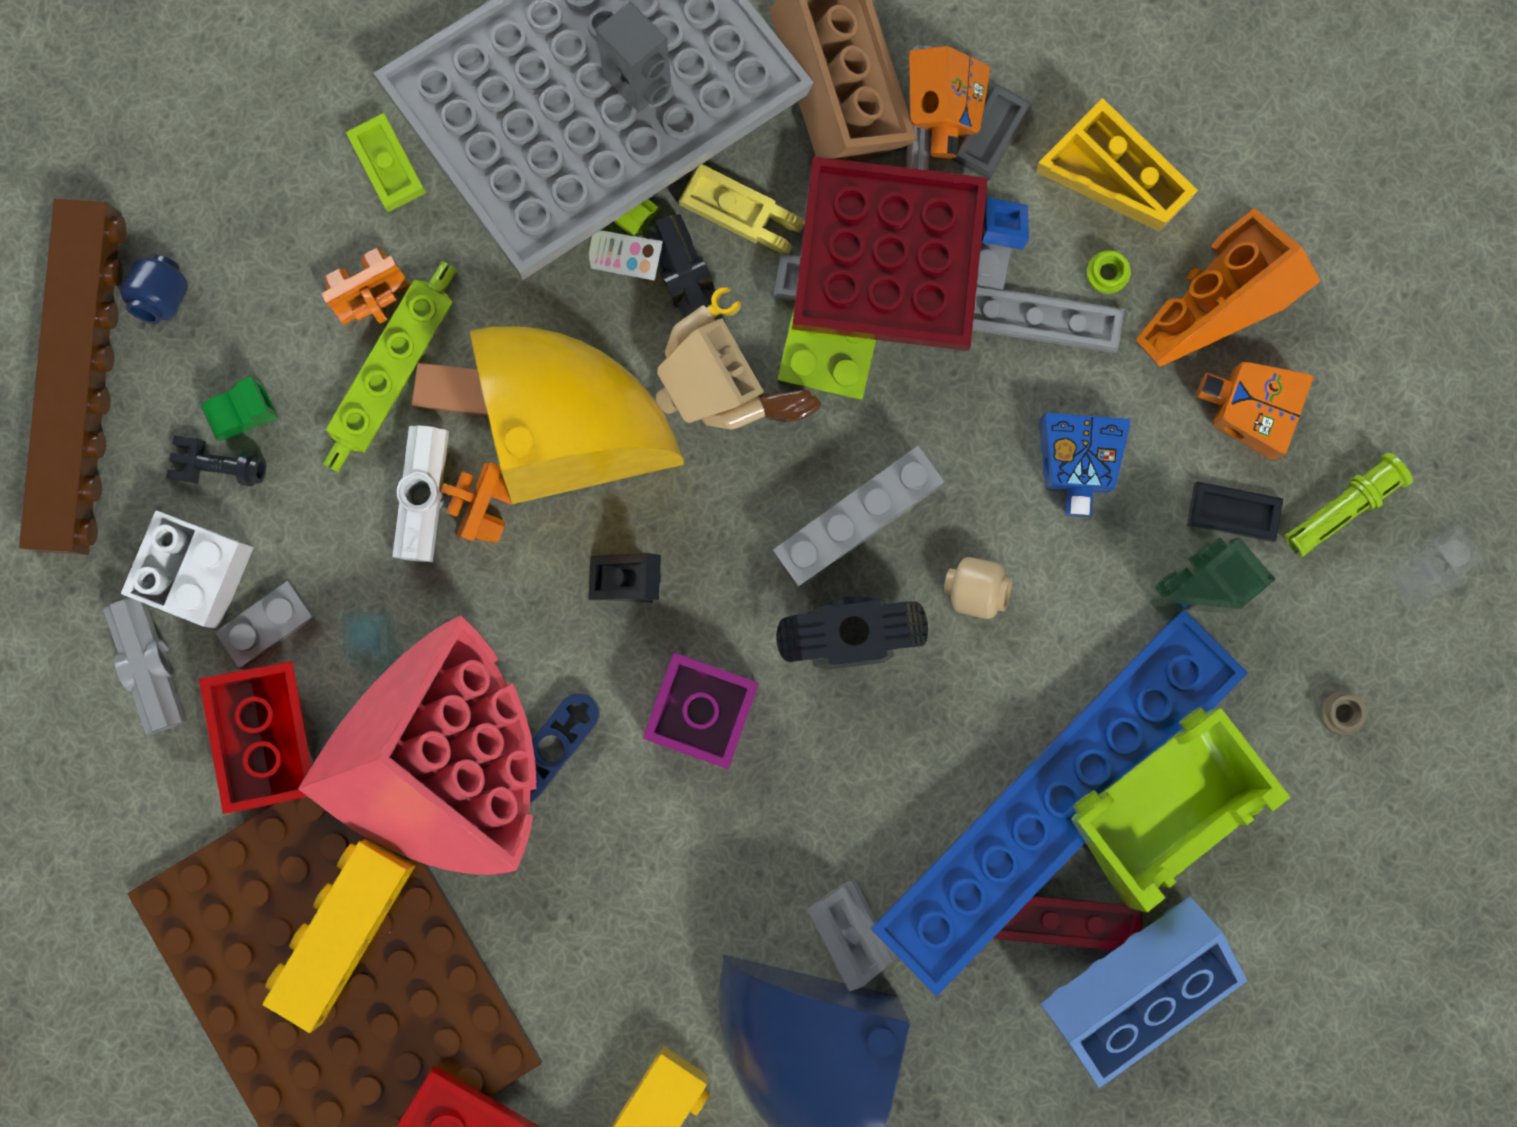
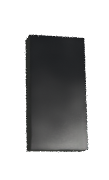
M1197 481L1193 487L1187 526L1276 542L1284 498Z

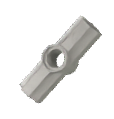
M132 598L110 604L103 611L118 651V655L114 659L116 673L123 687L127 691L132 692L146 735L165 731L187 722L172 678L176 673L175 666L170 667L165 653L169 651L168 646L163 640L158 638L147 604Z

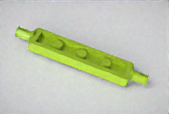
M441 261L429 283L413 280L326 428L328 434L336 442L322 464L329 468L331 467V469L339 473L351 450L366 453L416 368L417 363H419L453 305V301L445 293L447 286L455 273H457V270L451 265L448 268V264Z

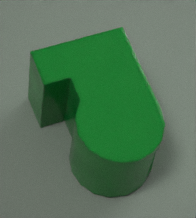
M249 376L235 383V388L214 396L201 405V409L216 440H228L279 418L263 383L254 377Z

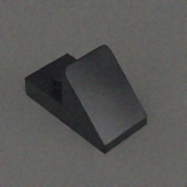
M640 553L591 556L588 600L653 603V600H659L661 555Z

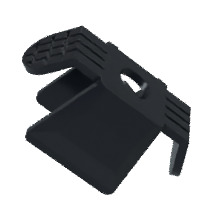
M847 596L829 601L815 608V610L807 612V614L782 618L777 627L776 642L778 651L786 662L818 659L813 661V666L827 670L879 664L894 657V651L890 650L924 646L928 638V621L924 608L917 601L888 604L882 599L874 597ZM848 617H860L868 625V637L861 645H848L840 637V625Z

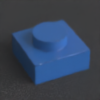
M986 197L981 242L1023 250L1029 240L1028 205Z

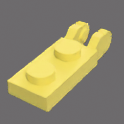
M703 164L695 168L679 199V206L754 243L758 241L780 254L789 255L793 246L785 238L764 229L769 218L782 224L790 231L801 232L805 224L802 218L776 205L775 200Z

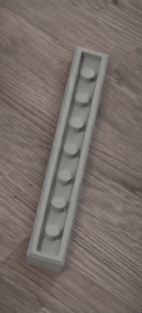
M780 254L773 298L795 302L800 265L799 256ZM977 285L973 331L1116 354L1119 348L1124 309Z

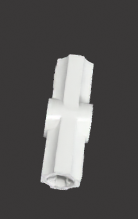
M421 425L409 426L403 478L397 486L399 509L393 558L433 562L439 510L444 501V493L440 491L443 486L449 431ZM420 484H428L431 491L429 499L422 505H414L412 501L413 490Z

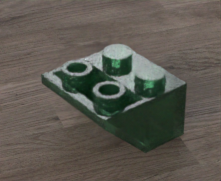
M1240 537L1226 542L1219 538L1212 544L1207 542L1189 556L1188 560L1192 566L1189 568L1185 567L1179 572L1173 571L1158 582L1154 588L1159 595L1152 598L1150 602L1155 608L1222 613L1242 609L1275 581L1276 578Z

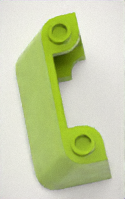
M1199 707L1179 722L1183 729L1102 793L1098 795L1094 790L1081 798L1073 806L1077 813L1072 817V822L1115 891L1130 909L1149 912L1165 899V896L1159 890L1160 886L1167 888L1173 886L1176 883L1174 878L1239 825L1248 826L1254 821L1252 816L1259 813L1265 806L1270 812H1273L1291 798L1222 708L1205 712L1202 707Z

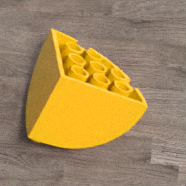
M499 326L470 330L476 365L499 464L512 504L684 465L677 438L667 417L655 399L635 376L601 350L570 336L539 328Z

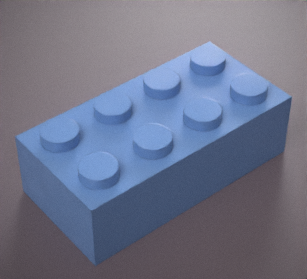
M1189 896L1180 904L1170 907L1162 917L1141 932L1131 935L1123 945L1105 958L1095 961L1088 970L1073 981L1056 989L1048 999L1041 1003V1006L1096 1085L1101 1088L1247 982V979L1223 932Z

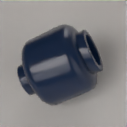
M156 255L153 259H137L132 264L120 290L122 300L127 304L126 310L134 317L152 324H158L161 320L172 319L177 314L188 290L187 279L179 271V265L175 261L161 255Z

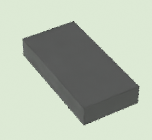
M994 84L985 100L980 131L977 134L965 135L957 149V157L952 158V160L976 174L988 178L990 181L1031 109L1032 103Z

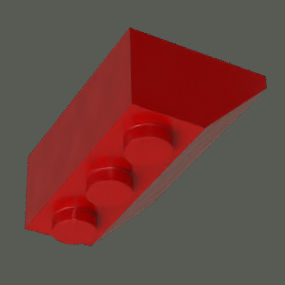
M293 662L200 678L199 684L222 813L228 814L308 797L298 789L312 765Z

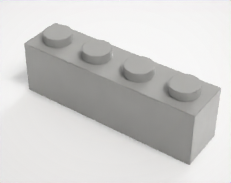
M917 446L774 548L772 555L796 588L799 589L935 492L945 481L920 447Z

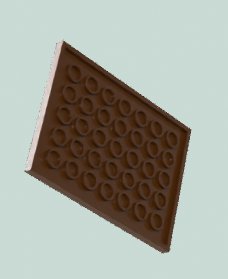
M309 797L274 804L127 893L258 1126L395 1127L433 1065L488 1097L541 1065L542 1060L429 866L400 854L398 855L416 866L323 1024L309 1033L262 1005L270 990L265 988L269 977L280 963L286 965L294 952L293 949L289 948L292 938L304 923L310 925L318 910L313 907L317 896L327 883L333 885L342 871L337 867L342 854L351 843L357 845L359 841L368 839L346 826Z

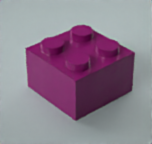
M673 652L642 739L729 769L759 683Z

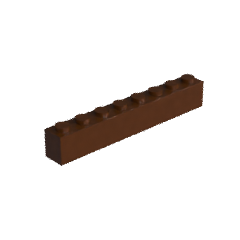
M54 199L19 549L44 553L89 555V546L94 545L97 539L98 526L96 521L92 519L94 502L100 499L102 493V482L100 477L96 475L98 458H102L106 450V438L104 433L101 432L102 415H106L110 408V394L105 388L106 372H110L114 366V351L109 345L110 329H114L117 326L119 317L118 308L113 302L114 288L120 285L123 276L122 265L117 256L119 243H124L127 234L126 222L121 217L122 213L107 202Z

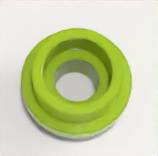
M1113 250L1097 253L1089 261L1086 268L1088 283L1095 291L1102 294L1119 292L1126 286L1131 275L1127 259L1119 252ZM1101 267H1112L1115 271V278L1112 280L1104 279L1100 273Z

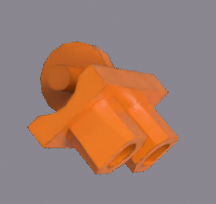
M375 248L363 255L361 262L365 270L351 277L346 269H337L324 278L327 290L321 294L326 304L334 311L343 325L354 319L360 321L371 314L374 315L380 324L388 320L383 307L396 301V296L407 291L410 287V283L391 255L387 257L380 248Z
M489 462L488 464H483L473 493L468 491L474 476L465 472H461L456 487L443 483L440 491L452 497L446 511L450 515L459 517L464 502L468 503L456 534L457 537L474 542L475 539L498 543L505 526V521L488 515L485 511L490 498L512 505L500 466Z

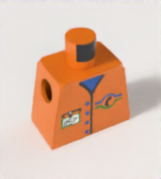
M949 46L910 50L911 122L913 126L932 133L930 154L932 157L955 158L957 157L958 136L977 134L981 129L990 66Z
M1242 362L1232 369L1228 380L1206 372L1199 384L1196 397L1219 405L1212 426L1263 456L1275 460L1287 453L1314 376L1281 368Z

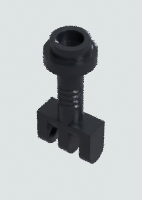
M173 436L172 445L188 448L187 455L170 453L169 462L185 464L183 472L167 470L165 479L198 484L200 471L235 475L240 485L253 486L255 483H261L265 477L266 461L263 457H259L256 452L243 451L239 458L204 454L206 441L197 438Z

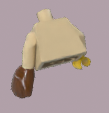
M727 287L717 289L712 295L711 305L707 308L702 305L673 327L665 349L666 359L658 367L657 372L665 386L656 394L657 404L663 412L672 414L678 410L683 420L688 423L701 419L706 426L733 430L763 417L782 422H794L806 418L820 409V400L815 395L811 396L807 390L789 393H764L723 318L716 321L714 319L720 314L733 316L740 310V301L733 303L728 309H722L720 306L721 298L731 292V289Z

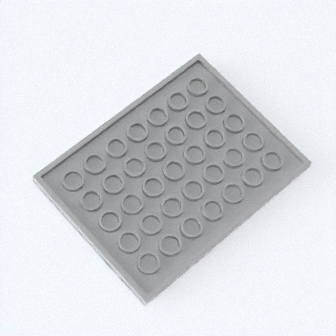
M490 0L373 73L382 90L522 281L807 96L814 83L748 0ZM630 1L667 37L672 85L660 102L654 105L649 104L639 113L603 77L595 30Z

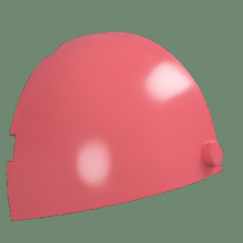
M462 616L446 622L426 635L398 658L357 701L329 738L298 789L357 833L409 859L437 868L467 874L492 875L516 871L525 852L533 822V815H529L530 791L536 789L535 755L529 725L520 698L513 683L506 684L500 670L494 663L498 660V657L493 649Z

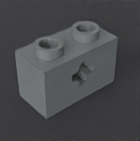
M630 1L595 30L603 77L639 113L649 104L654 105L660 102L672 85L667 37Z

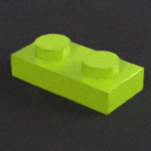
M385 113L345 132L384 208L388 212L427 193Z

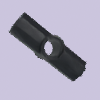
M668 215L655 220L653 224L646 227V231L650 239L663 241L659 258L663 269L661 275L665 286L668 287L675 309L679 308L684 319L702 305L706 308L711 305V298L716 290L702 256L698 257L693 241L681 215ZM722 314L714 318L715 321L723 318L725 322V319Z

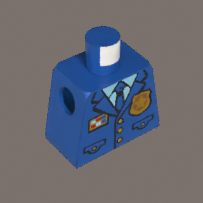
M1045 413L1039 419L1046 489L1066 491V516L1091 517L1093 493L1107 494L1115 489L1130 428V419Z

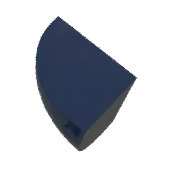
M724 955L720 974L719 1009L725 1046L739 1084L752 1106L769 1127H886L910 1026V1021L899 997L862 987L849 992L845 983Z

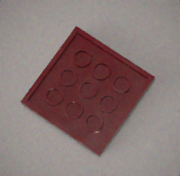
M813 156L792 330L969 351L972 340L988 178Z

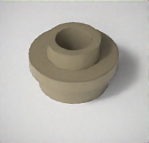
M1336 691L1329 694L1322 702L1320 716L1324 726L1332 733L1351 735L1358 732L1365 724L1367 710L1363 700L1355 693ZM1342 704L1347 706L1350 711L1349 718L1343 722L1336 716V709Z

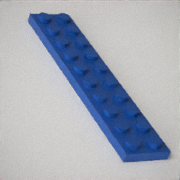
M1185 610L1179 611L896 900L870 929L935 996H938L1085 843L1071 820L1077 813L1073 808L1074 804L1094 790L1098 795L1172 738L1183 729L1179 722L1189 713L1199 707H1202L1205 712L1214 709L1248 672Z

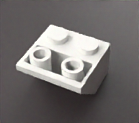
M156 510L121 594L203 627L220 629L254 547Z

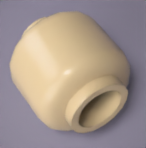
M966 557L962 559L957 569L950 568L948 570L944 584V594L951 595V605L955 612L983 619H991L996 616L998 611L1004 612L1006 610L1011 595L1013 579L1006 576L1005 567L1000 563Z

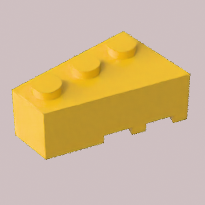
M1103 98L1038 162L1036 173L1157 231H1160L1198 191Z

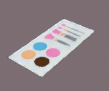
M599 230L591 238L589 248L591 269L655 281L663 241Z

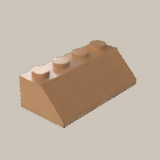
M777 0L769 8L778 38L814 82L807 96L798 102L816 157L866 162L907 146L917 140L872 0Z

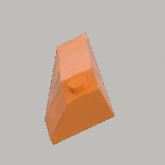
M1256 208L1252 209L1223 232L1211 245L1210 248L1218 253V255L1203 272L1200 268L1194 267L1186 276V279L1191 284L1182 299L1174 298L1167 300L1135 341L1161 367L1286 309L1321 281L1303 247Z

